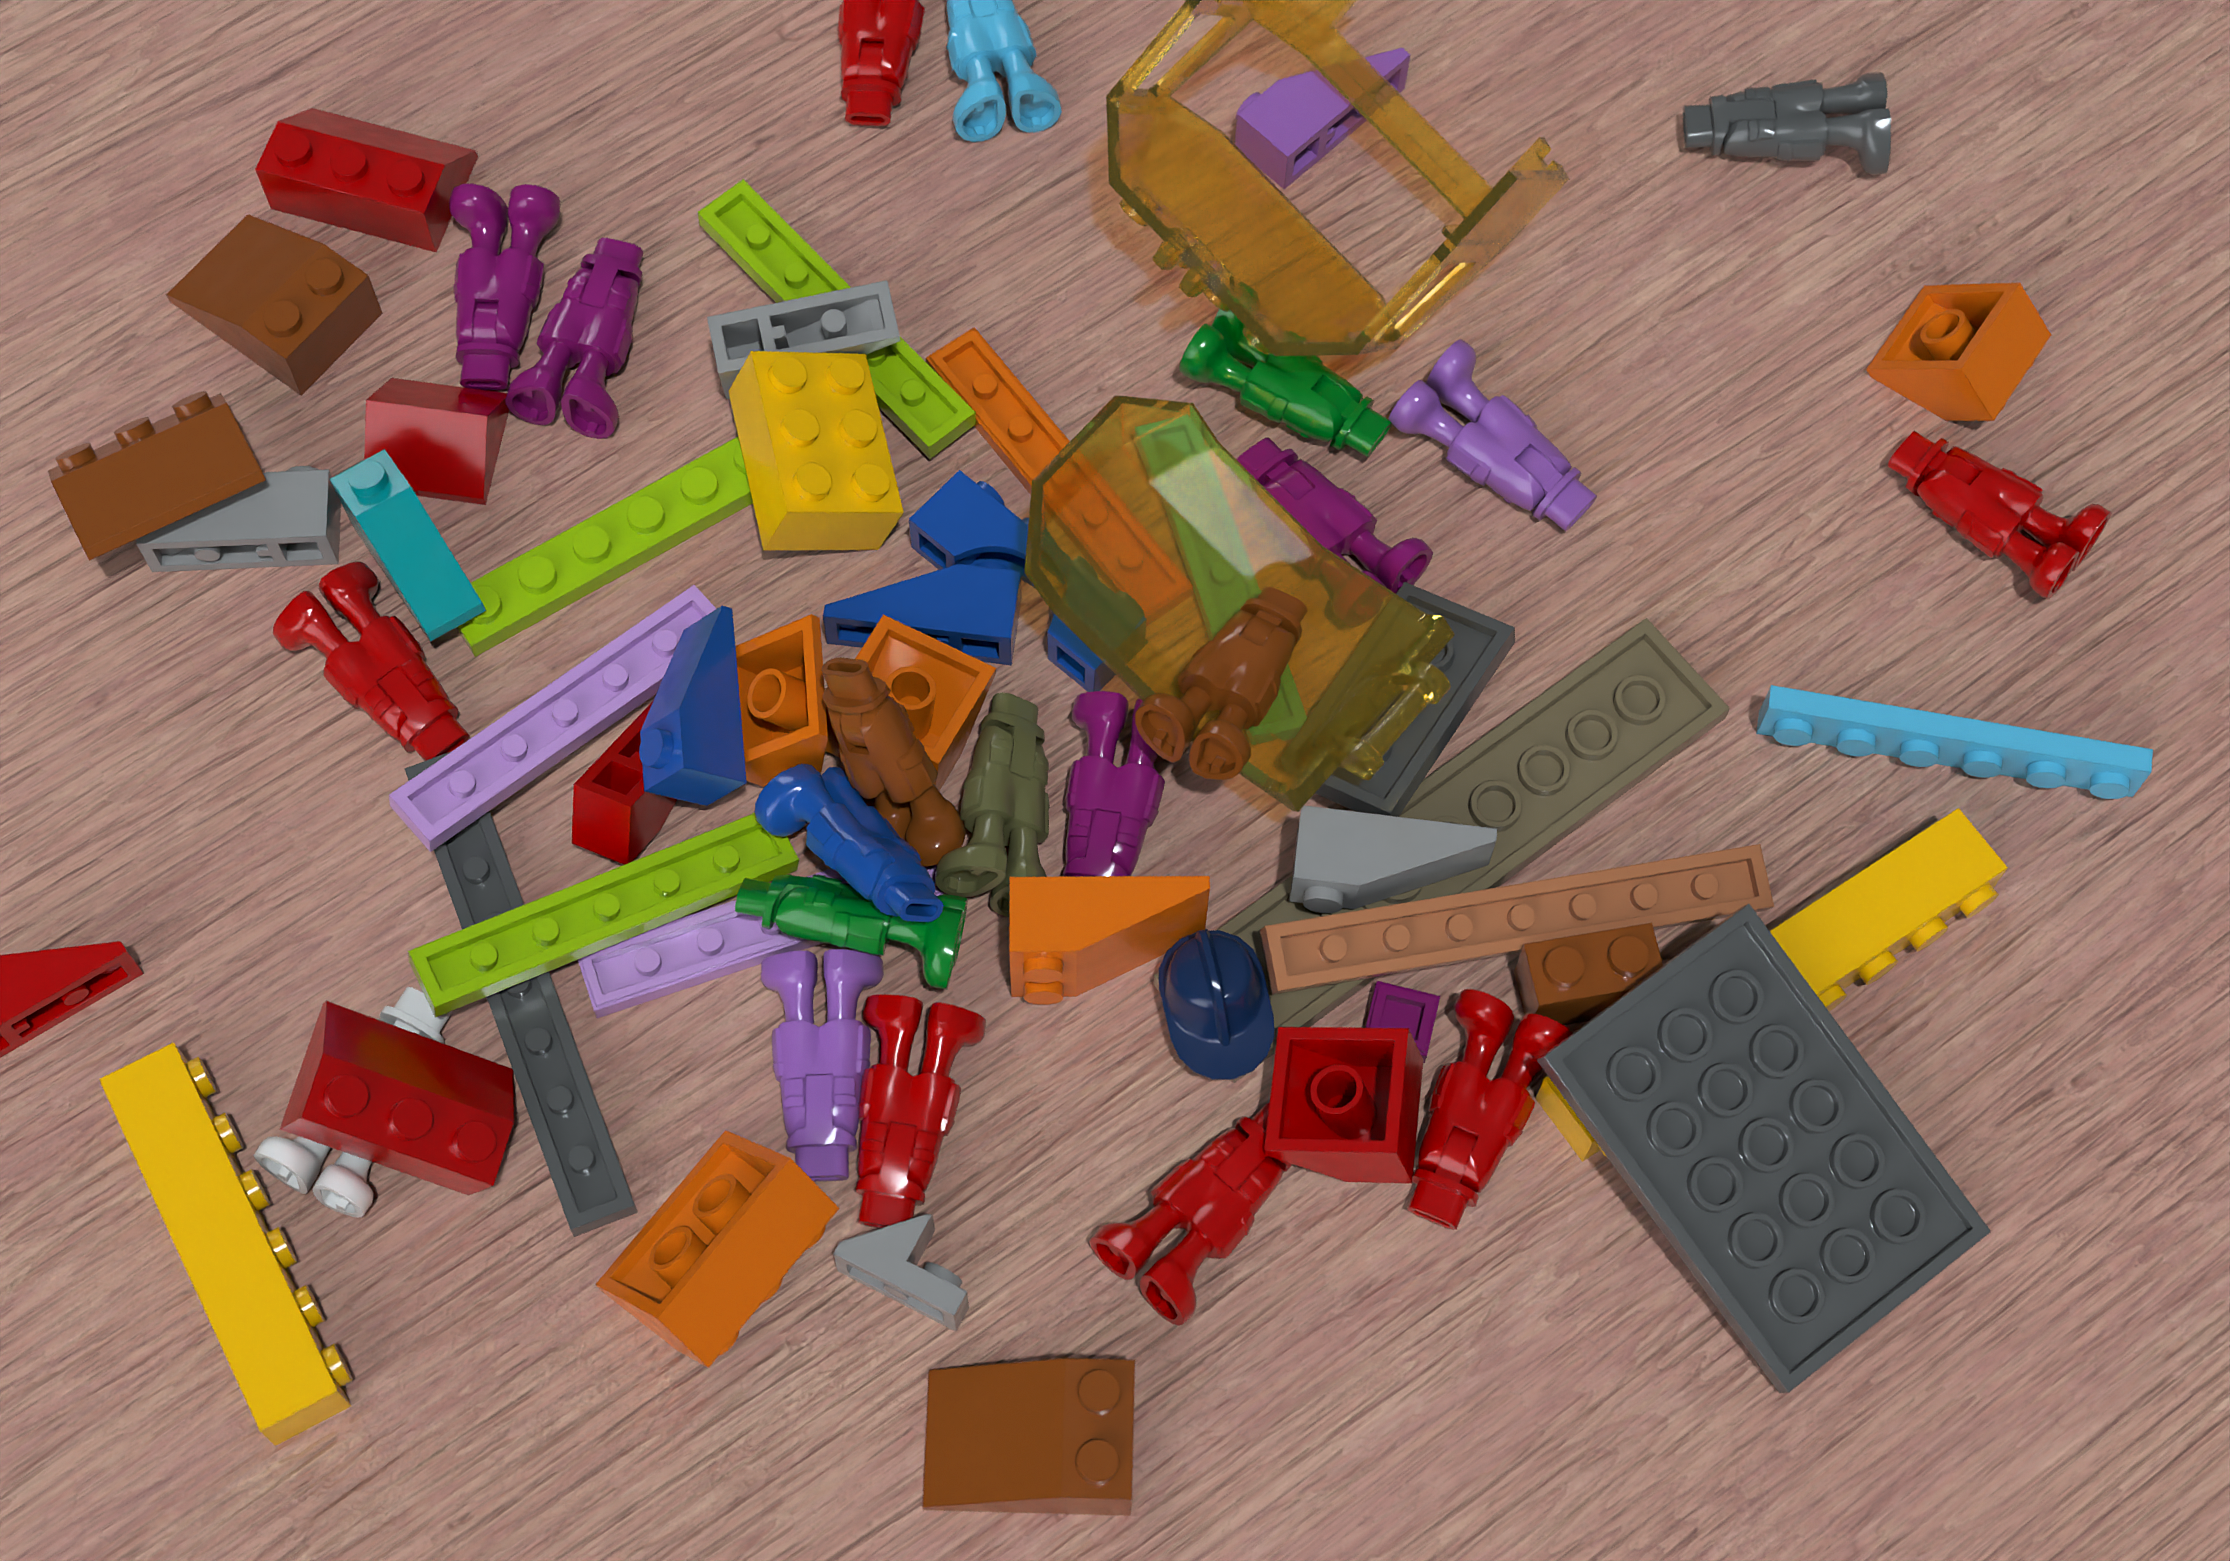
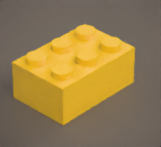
M751 351L728 392L763 550H879L904 511L866 354Z

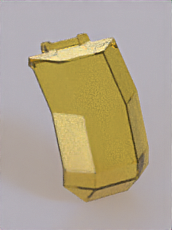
M1115 395L1032 480L1025 574L1051 611L1142 701L1147 696L1155 693H1168L1180 699L1183 695L1178 686V676L1193 658L1192 655L1206 642L1211 641L1226 622L1240 610L1247 599L1257 598L1263 588H1276L1301 600L1306 605L1307 613L1300 623L1302 628L1301 638L1294 646L1289 663L1280 678L1281 685L1277 698L1259 726H1251L1249 729H1243L1242 731L1250 743L1251 756L1239 773L1292 811L1299 812L1338 767L1348 770L1363 780H1370L1384 765L1382 756L1429 703L1437 704L1451 688V684L1445 674L1430 664L1455 635L1444 616L1424 613L1322 546L1219 443L1194 403ZM1402 691H1405L1403 695L1395 702V704L1387 711V713L1380 719V721L1372 728V730L1364 737V739L1361 740L1364 734L1372 727V725L1379 719V717L1395 701V699L1402 693ZM1219 709L1205 713L1193 734L1192 742H1194L1198 733L1207 722L1216 720L1220 714Z

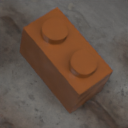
M1652 923L1526 943L1522 947L1514 974L1524 1015L1539 1014L1551 1018L1562 1025L1591 1020L1662 967L1663 963Z

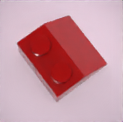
M1278 1027L1264 1148L1266 1155L1345 1182L1412 1184L1424 1060L1409 1028Z

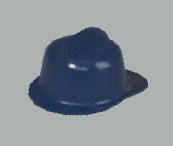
M1199 930L1178 940L1166 952L1159 967V991L1170 1039L1179 1059L1194 1073L1212 1080H1235L1253 1072L1268 1056L1275 1037L1274 1015L1262 965L1254 949L1239 936L1220 930Z

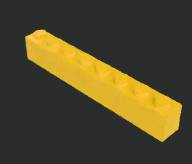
M1957 808L1770 930V933L1830 1012L1847 997L1843 989L1860 978L1866 985L1875 982L1898 963L1894 955L1911 944L1917 952L1925 949L1948 930V926L1944 922L1961 911L1967 918H1970L1990 905L1999 895L1994 887L2008 867L1963 812ZM1549 1076L1545 1077L1535 1099L1581 1161H1585L1600 1150L1608 1158Z

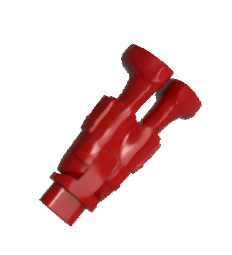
M843 0L842 4H840L837 33L839 42L842 45L841 79L843 84L841 86V98L847 102L845 120L848 123L868 126H886L890 123L892 106H896L901 102V89L908 77L912 52L916 49L921 37L925 7L918 0Z
M1913 431L1894 452L1887 466L1908 479L1905 487L1914 495L1920 496L1933 510L1932 513L1937 518H1941L1951 527H1956V531L1964 539L1970 541L1991 559L1994 556L1999 558L2005 554L2027 575L2030 587L2034 592L2047 600L2053 597L2062 587L2071 570L2075 571L2089 553L2106 527L2112 513L2099 504H2091L2083 508L2072 518L2059 517L2040 507L2044 497L2042 494L2043 489L2032 482L2017 476L2016 473L2004 468L2001 470L1959 447L1953 446L1946 453L1949 445L1948 441L1941 438L1936 443H1933L1916 431ZM2022 530L2026 531L2029 535H2031L2034 539H2036L2040 544H2038V543H2036V542H2034V541L2028 539V538L2025 537L2024 535H2022V534H2021Z
M351 562L333 569L321 578L319 591L337 613L344 615L361 635L360 640L350 642L334 624L316 596L310 591H303L292 599L275 621L273 635L278 643L290 651L302 650L313 645L327 657L323 669V676L343 696L345 701L356 708H362L387 734L399 741L406 752L416 751L426 761L449 753L468 741L470 735L456 720L459 713L458 708L449 701L444 688L424 660L425 655L420 643L416 641L399 618L396 616H380L374 607L371 599L378 588L379 581L377 575L363 562Z
M1474 989L1462 990L1454 1005L1456 1018L1465 1030L1466 1047L1462 1061L1443 1066L1434 1092L1431 1094L1429 1106L1431 1117L1419 1151L1417 1163L1419 1169H1415L1413 1172L1412 1181L1417 1186L1407 1207L1411 1213L1452 1230L1457 1229L1466 1206L1476 1207L1479 1199L1477 1193H1480L1489 1183L1508 1146H1512L1523 1133L1522 1130L1536 1103L1526 1089L1536 1073L1542 1069L1537 1059L1573 1033L1566 1026L1546 1016L1525 1014L1521 1018L1515 1032L1512 1050L1501 1077L1490 1080L1487 1078L1488 1072L1499 1048L1504 1043L1512 1027L1514 1014L1511 1008L1502 1000Z
M878 994L867 997L863 1018L870 1027L879 1031L881 1056L880 1064L872 1065L871 1068L864 1070L858 1103V1117L862 1121L858 1155L859 1181L855 1189L856 1193L862 1195L858 1217L859 1224L879 1229L912 1219L915 1206L924 1205V1192L932 1179L943 1139L949 1135L955 1122L954 1118L961 1095V1087L955 1083L954 1079L949 1077L954 1059L962 1046H974L984 1038L986 1019L980 1014L952 1004L941 1002L931 1004L921 1072L918 1075L912 1076L908 1073V1066L914 1036L920 1024L923 1002L917 998L904 995Z
M1267 1103L1252 1119L1242 1116L1234 1128L1221 1134L1194 1159H1188L1173 1168V1171L1150 1192L1154 1208L1130 1223H1109L1101 1226L1089 1241L1095 1255L1111 1272L1122 1279L1131 1280L1148 1263L1153 1251L1174 1228L1185 1229L1188 1232L1185 1237L1168 1254L1160 1258L1140 1279V1289L1145 1300L1160 1316L1172 1324L1183 1325L1195 1313L1197 1299L1193 1282L1197 1270L1206 1257L1226 1259L1241 1240L1248 1235L1255 1221L1254 1215L1277 1187L1283 1173L1288 1171L1293 1165L1269 1157L1264 1151L1270 1103Z

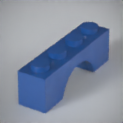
M959 470L909 518L911 548L938 570L956 564L975 566L981 562H995L1006 566L1009 570L1021 571V580L1034 587L1046 599L1053 613V619L1047 632L1048 660L1087 692L1100 691L1144 647L1145 619L1138 605L1127 595L1121 592L1113 594L1100 584L1091 567L1076 555L1067 557L1053 546L1047 533L1034 520L1030 518L1021 520L1007 509L1002 497L988 483L984 481L975 483Z

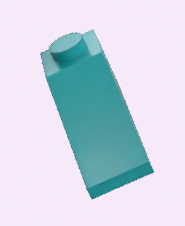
M385 449L330 478L353 528L430 641L486 611L481 599L412 487Z

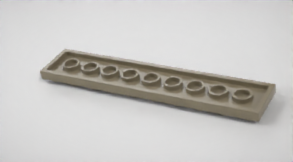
M1647 618L1425 778L1399 815V817L1497 829V840L1489 865L1356 909L1342 908V910L1335 913L1315 912L1305 908L1303 903L1290 902L1292 876H1290L1217 929L1239 936L1254 949L1262 965L1274 1015L1275 1036L1268 1056L1262 1062L1276 1051L1278 1027H1311L1377 978L1373 977L1272 995L1260 929L1264 926L1497 888L1726 718L1730 709L1728 705ZM1159 972L1154 975V985L1158 990ZM1241 1076V1077H1239V1078L1233 1080V1082H1234V1083L1237 1082V1081H1238L1239 1079H1241L1243 1076Z

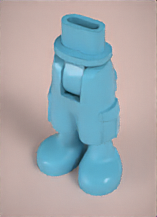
M947 0V16L950 29L947 38V50L949 51L951 66L959 79H964L968 83L967 89L959 98L953 112L952 119L958 135L967 141L982 142L994 137L1001 130L1006 117V104L1001 87L994 76V71L1007 78L1010 110L1015 125L1020 130L1036 133L1053 126L1062 113L1059 95L1048 81L1035 74L1031 69L1037 52L1029 28L1022 17L1018 15L1013 0Z

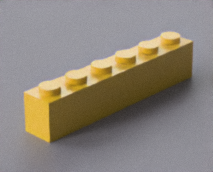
M173 1042L100 1078L99 1081L260 1432L276 1446L351 1407L342 1387L353 1381L349 1369L335 1344L325 1349L314 1328L325 1321L322 1312L309 1287L305 1285L296 1289L287 1268L297 1263L296 1257L281 1228L277 1227L271 1231L267 1228L259 1210L269 1206V1200L254 1171L251 1169L242 1174L233 1153L242 1149L243 1145L227 1114L223 1113L215 1117L206 1097L217 1091L200 1057L198 1056L188 1061Z

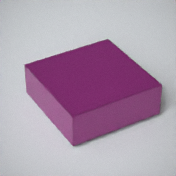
M1377 981L1366 1028H1409L1424 1060L1423 1063H1425L1440 996Z

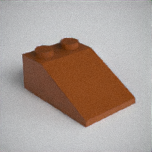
M249 214L166 294L172 304L301 396L383 314L368 274L325 244Z
M1060 1358L929 1370L923 1510L1131 1516L1135 1360Z

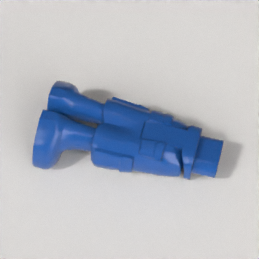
M799 764L779 773L761 791L755 803L756 821L769 834L778 837L791 835L808 823L806 828V845L821 858L828 867L836 870L861 896L873 901V904L882 913L896 917L899 916L905 921L932 922L941 915L943 903L934 894L935 883L926 868L922 866L919 853L914 847L899 837L888 820L874 806L866 805L864 798L855 788H852L844 770L838 767H829L821 775L812 765Z

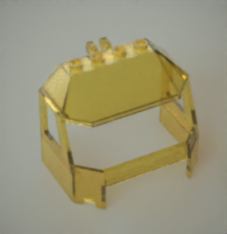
M1186 0L1106 96L1109 185L1123 198L1119 202L1122 210L1139 225L1144 227L1149 225L1163 240L1153 256V261L1163 271L1171 270L1177 265L1184 269L1190 268L1179 284L1181 291L1189 298L1197 297L1204 293L1219 309L1226 312L1231 310L1246 326L1243 329L1246 339L1255 348L1267 355L1271 353L1274 356L1360 355L1397 349L1417 328L1507 247L1569 180L1563 167L1553 160L1547 165L1544 157L1552 149L1545 137H1539L1501 180L1492 187L1335 28V25L1357 0ZM1201 14L1223 16L1153 87L1149 89L1138 88ZM1253 20L1302 54L1464 219L1460 224L1445 225L1442 228L1441 232L1447 239L1388 304L1383 295L1223 131L1171 97L1174 92ZM1459 264L1396 324L1395 320L1445 266Z

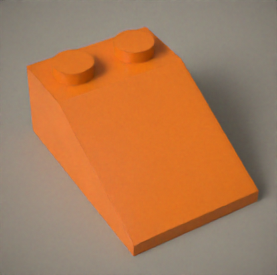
M1210 876L1010 877L1009 955L1011 997H1024L1025 1001L1038 1005L1055 1004L1061 1002L1063 997H1077L1166 954L1181 938L1206 929Z

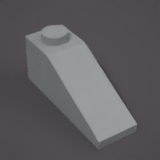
M887 280L707 317L718 374L726 399H730L728 391L751 351L854 353L867 355L900 341Z
M295 466L287 471L263 473L266 481L137 539L136 544L152 572L339 564L341 502L330 481V478H332L330 471L319 470L310 466Z
M1302 805L1297 829L1289 901L1303 903L1304 907L1311 911L1335 913L1342 910V908L1356 909L1487 866L1496 844L1497 829Z

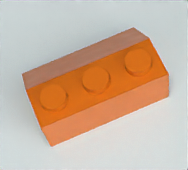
M725 1130L595 1285L674 1349L709 1368L718 1356L724 1354L733 1346L738 1338L739 1330L757 1308L778 1291L783 1277L803 1252L820 1240L824 1234L826 1224L840 1208L790 1157Z

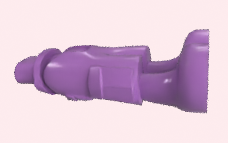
M1462 339L1457 340L1439 358L1428 377L1427 383L1418 380L1402 395L1391 411L1389 421L1400 432L1424 434L1449 447L1447 451L1448 456L1446 457L1447 461L1459 471L1469 476L1472 481L1481 485L1487 484L1497 494L1504 497V500L1508 503H1514L1530 511L1533 509L1532 514L1538 520H1542L1547 516L1564 531H1568L1592 506L1597 495L1579 481L1581 472L1575 467L1571 469L1572 467L1568 459L1537 429L1536 423L1529 414L1526 415L1514 402L1504 395L1500 397L1495 396L1489 401L1472 381V373L1476 364L1475 351L1473 347ZM1441 403L1458 411L1471 422L1462 426L1443 409Z
M832 949L824 952L823 968L827 992V1023L820 1027L814 1024L813 1009L814 988L817 985L818 960L816 955L805 950L789 951L766 957L761 962V981L768 989L779 992L785 1012L786 1022H782L778 1028L772 1031V1066L776 1080L780 1082L783 1118L788 1135L786 1149L795 1154V1163L814 1182L847 1180L849 1178V1152L857 1149V1140L854 1136H856L859 1125L858 1103L864 1070L869 1068L871 1063L869 1061L871 1030L863 1025L862 1022L856 1020V1009L861 991L875 987L884 976L883 960L875 954L846 949Z

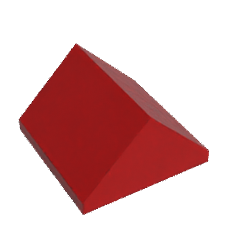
M391 378L366 399L364 460L385 449L412 487L416 496L486 505L509 414L505 400L507 393Z

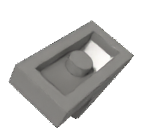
M932 1214L915 1217L841 1241L833 1253L838 1272L956 1332L969 1309L968 1293L960 1288L962 1280L957 1275L931 1262H927L924 1269L916 1266L935 1231Z

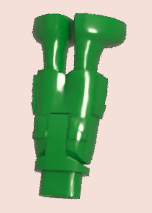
M1239 287L1233 289L1221 305L1212 326L1205 323L1193 336L1181 359L1180 372L1191 380L1200 383H1216L1239 392L1240 404L1267 417L1269 420L1287 424L1286 427L1300 433L1305 438L1309 439L1312 437L1325 442L1331 441L1330 446L1338 450H1342L1348 445L1364 456L1369 457L1385 438L1392 426L1389 419L1372 410L1374 400L1368 396L1363 399L1362 393L1356 387L1323 365L1321 359L1315 354H1311L1293 339L1287 336L1285 338L1280 337L1273 345L1263 340L1252 326L1255 310L1254 299L1249 293ZM1243 364H1246V365L1252 367L1253 369H1250V368L1246 367V366L1243 365Z
M791 874L775 875L771 883L745 878L738 891L735 912L762 917V928L772 929L774 923H776L783 933L793 937L833 944L839 947H848L880 956L884 955L886 944L890 939L909 944L918 949L921 954L923 974L926 982L932 987L947 990L952 969L956 965L960 949L968 898L950 894L939 895L937 897L943 903V911L936 920L932 922L905 921L899 916L896 917L882 913L873 904V901L865 899L850 884L842 883V880L829 878L825 875L801 877Z

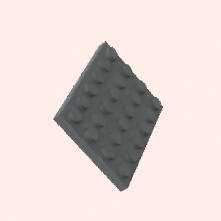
M1750 904L1735 911L1537 1059L1543 1070L1779 1393H1789L1991 1232Z

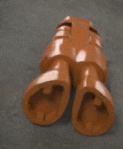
M1265 587L1257 598L1247 599L1240 610L1226 622L1211 641L1206 642L1192 655L1193 658L1179 674L1178 686L1183 695L1180 699L1168 693H1155L1147 696L1135 712V723L1144 741L1159 756L1175 763L1180 760L1187 750L1193 734L1205 713L1219 709L1220 714L1216 720L1207 722L1195 738L1190 749L1189 763L1192 771L1205 779L1227 780L1238 775L1251 756L1250 743L1242 731L1243 729H1249L1251 726H1259L1277 698L1281 685L1280 678L1289 663L1294 646L1301 638L1302 628L1300 623L1307 613L1306 605L1301 600L1273 587Z
M833 658L827 661L821 668L828 685L824 691L823 700L829 709L832 728L840 746L841 762L844 763L852 788H855L863 798L871 799L875 797V805H873L875 809L888 820L900 838L916 849L920 855L922 866L937 865L943 855L951 850L962 847L966 831L955 806L943 797L934 784L938 772L928 757L923 744L915 737L913 733L915 729L908 718L909 715L905 707L897 703L892 696H888L891 691L883 680L873 677L866 661L849 658Z

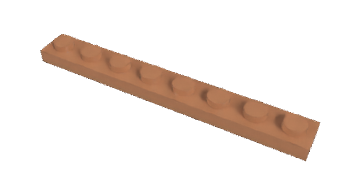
M1756 844L1267 925L1260 929L1273 995L1520 953L1523 945L1526 943L1652 923L1655 930L1726 918L1747 904H1750L1755 912H1761L1773 908L1774 903L1761 845Z

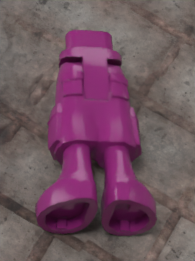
M461 184L456 186L451 192L450 213L460 225L469 231L472 239V248L466 249L464 253L459 254L455 270V284H453L454 298L457 303L456 339L458 346L455 357L462 364L460 384L465 388L483 390L506 389L508 387L510 368H514L519 364L520 356L518 352L528 336L531 310L535 308L540 297L544 274V263L536 258L535 255L542 238L555 227L560 218V198L547 188L529 184L518 185L510 192L508 207L495 191L483 185ZM509 217L511 225L510 248L504 249L501 255H499Z
M604 237L598 240L593 254H586L582 258L581 268L568 280V286L561 301L556 303L548 313L538 336L536 345H538L543 355L532 368L519 374L510 383L505 400L508 409L516 417L534 425H547L554 420L561 402L562 412L567 423L578 433L595 439L608 438L613 434L619 420V412L614 400L605 389L604 380L605 376H610L613 372L617 373L626 360L629 346L632 343L633 328L631 323L637 304L638 288L643 278L642 271L639 269L643 250L639 246ZM580 362L574 376L568 382L561 400L562 380L565 370Z
M1266 437L1242 453L1233 464V468L1247 482L1245 492L1252 500L1256 501L1259 509L1267 519V523L1281 536L1282 543L1288 553L1294 557L1297 563L1310 576H1326L1337 593L1334 603L1336 613L1348 625L1358 626L1373 619L1382 610L1386 596L1392 600L1404 582L1414 585L1428 567L1433 552L1422 539L1412 537L1399 542L1393 547L1380 541L1373 535L1377 522L1373 514L1353 494L1343 488H1338L1306 461L1298 460V455L1292 449L1282 451L1270 438ZM1341 554H1354L1368 571L1358 572Z
M1110 691L1085 692L1075 698L1071 713L1072 720L1079 728L1087 732L1088 747L1087 756L1075 760L1070 770L1066 794V809L1069 812L1066 840L1067 865L1064 868L1063 877L1131 876L1136 867L1147 828L1152 826L1159 813L1158 808L1165 786L1164 778L1153 768L1158 754L1141 737L1135 723V712L1145 697H1141L1135 702L1131 741L1126 764L1118 768L1113 762L1117 741L1126 722L1129 708L1128 700L1122 694Z

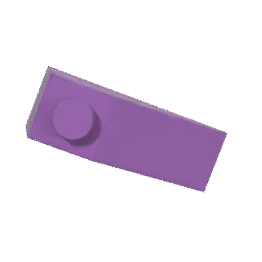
M1398 48L1279 79L1262 94L1256 92L1250 95L1238 109L1236 114L1235 148L1285 190L1405 89L1410 54L1403 48Z

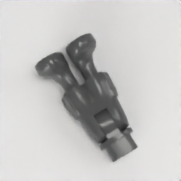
M1879 72L1866 73L1852 83L1823 89L1822 83H1817L1816 79L1774 85L1772 88L1749 87L1744 88V91L1728 96L1709 97L1708 105L1683 106L1685 148L1710 147L1711 155H1720L1723 144L1725 154L1731 156L1776 157V160L1819 161L1824 156L1827 145L1847 146L1854 148L1858 152L1860 163L1866 173L1871 175L1886 174L1891 150L1890 109L1886 108L1887 82L1885 76ZM1836 113V114H1851V115L1840 116V117H1833V118H1826V115H1825V114Z

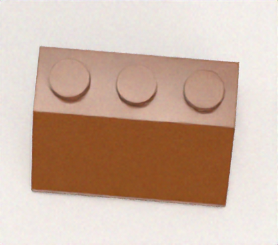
M206 391L195 393L176 402L172 406L175 414L153 424L149 417L134 420L114 432L117 438L115 441L93 450L90 443H85L71 448L55 458L58 466L48 470L50 481L89 561L266 481L221 393L211 398Z

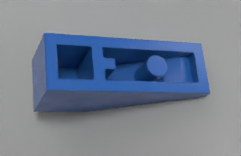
M981 562L975 566L956 564L826 604L823 612V621L827 644L862 648L884 614L983 662L1012 665L1022 601L1021 571L1009 570L1006 566L995 562Z
M720 606L682 632L640 731L639 756L643 767L645 792L708 806L747 783L733 611L730 607Z

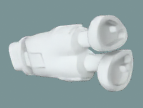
M407 987L394 1007L385 1006L378 1020L444 1043L440 1031L452 1014V1011L435 1018L424 993L412 987ZM271 1136L261 1142L254 1157L266 1171L290 1188L306 1194L315 1182L331 1147L300 1136L294 1140ZM342 1152L334 1165L327 1166L313 1186L314 1196L324 1206L336 1212L356 1218L363 1217L373 1202V1191L366 1183L371 1161Z

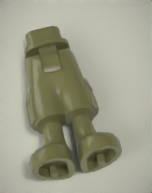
M1002 692L993 696L991 713L986 715L981 722V733L976 744L972 768L963 786L964 794L960 817L965 828L972 832L971 839L967 846L951 850L942 856L936 866L935 882L941 891L961 897L976 896L991 890L990 906L992 910L1000 915L1009 917L1010 877H1047L1044 868L1040 864L1038 843H1043L1049 834L1050 805L1048 793L1045 792V786L1048 784L1049 763L1041 745L1045 742V733L1037 725V705L1013 694ZM1005 846L1009 847L1008 857Z

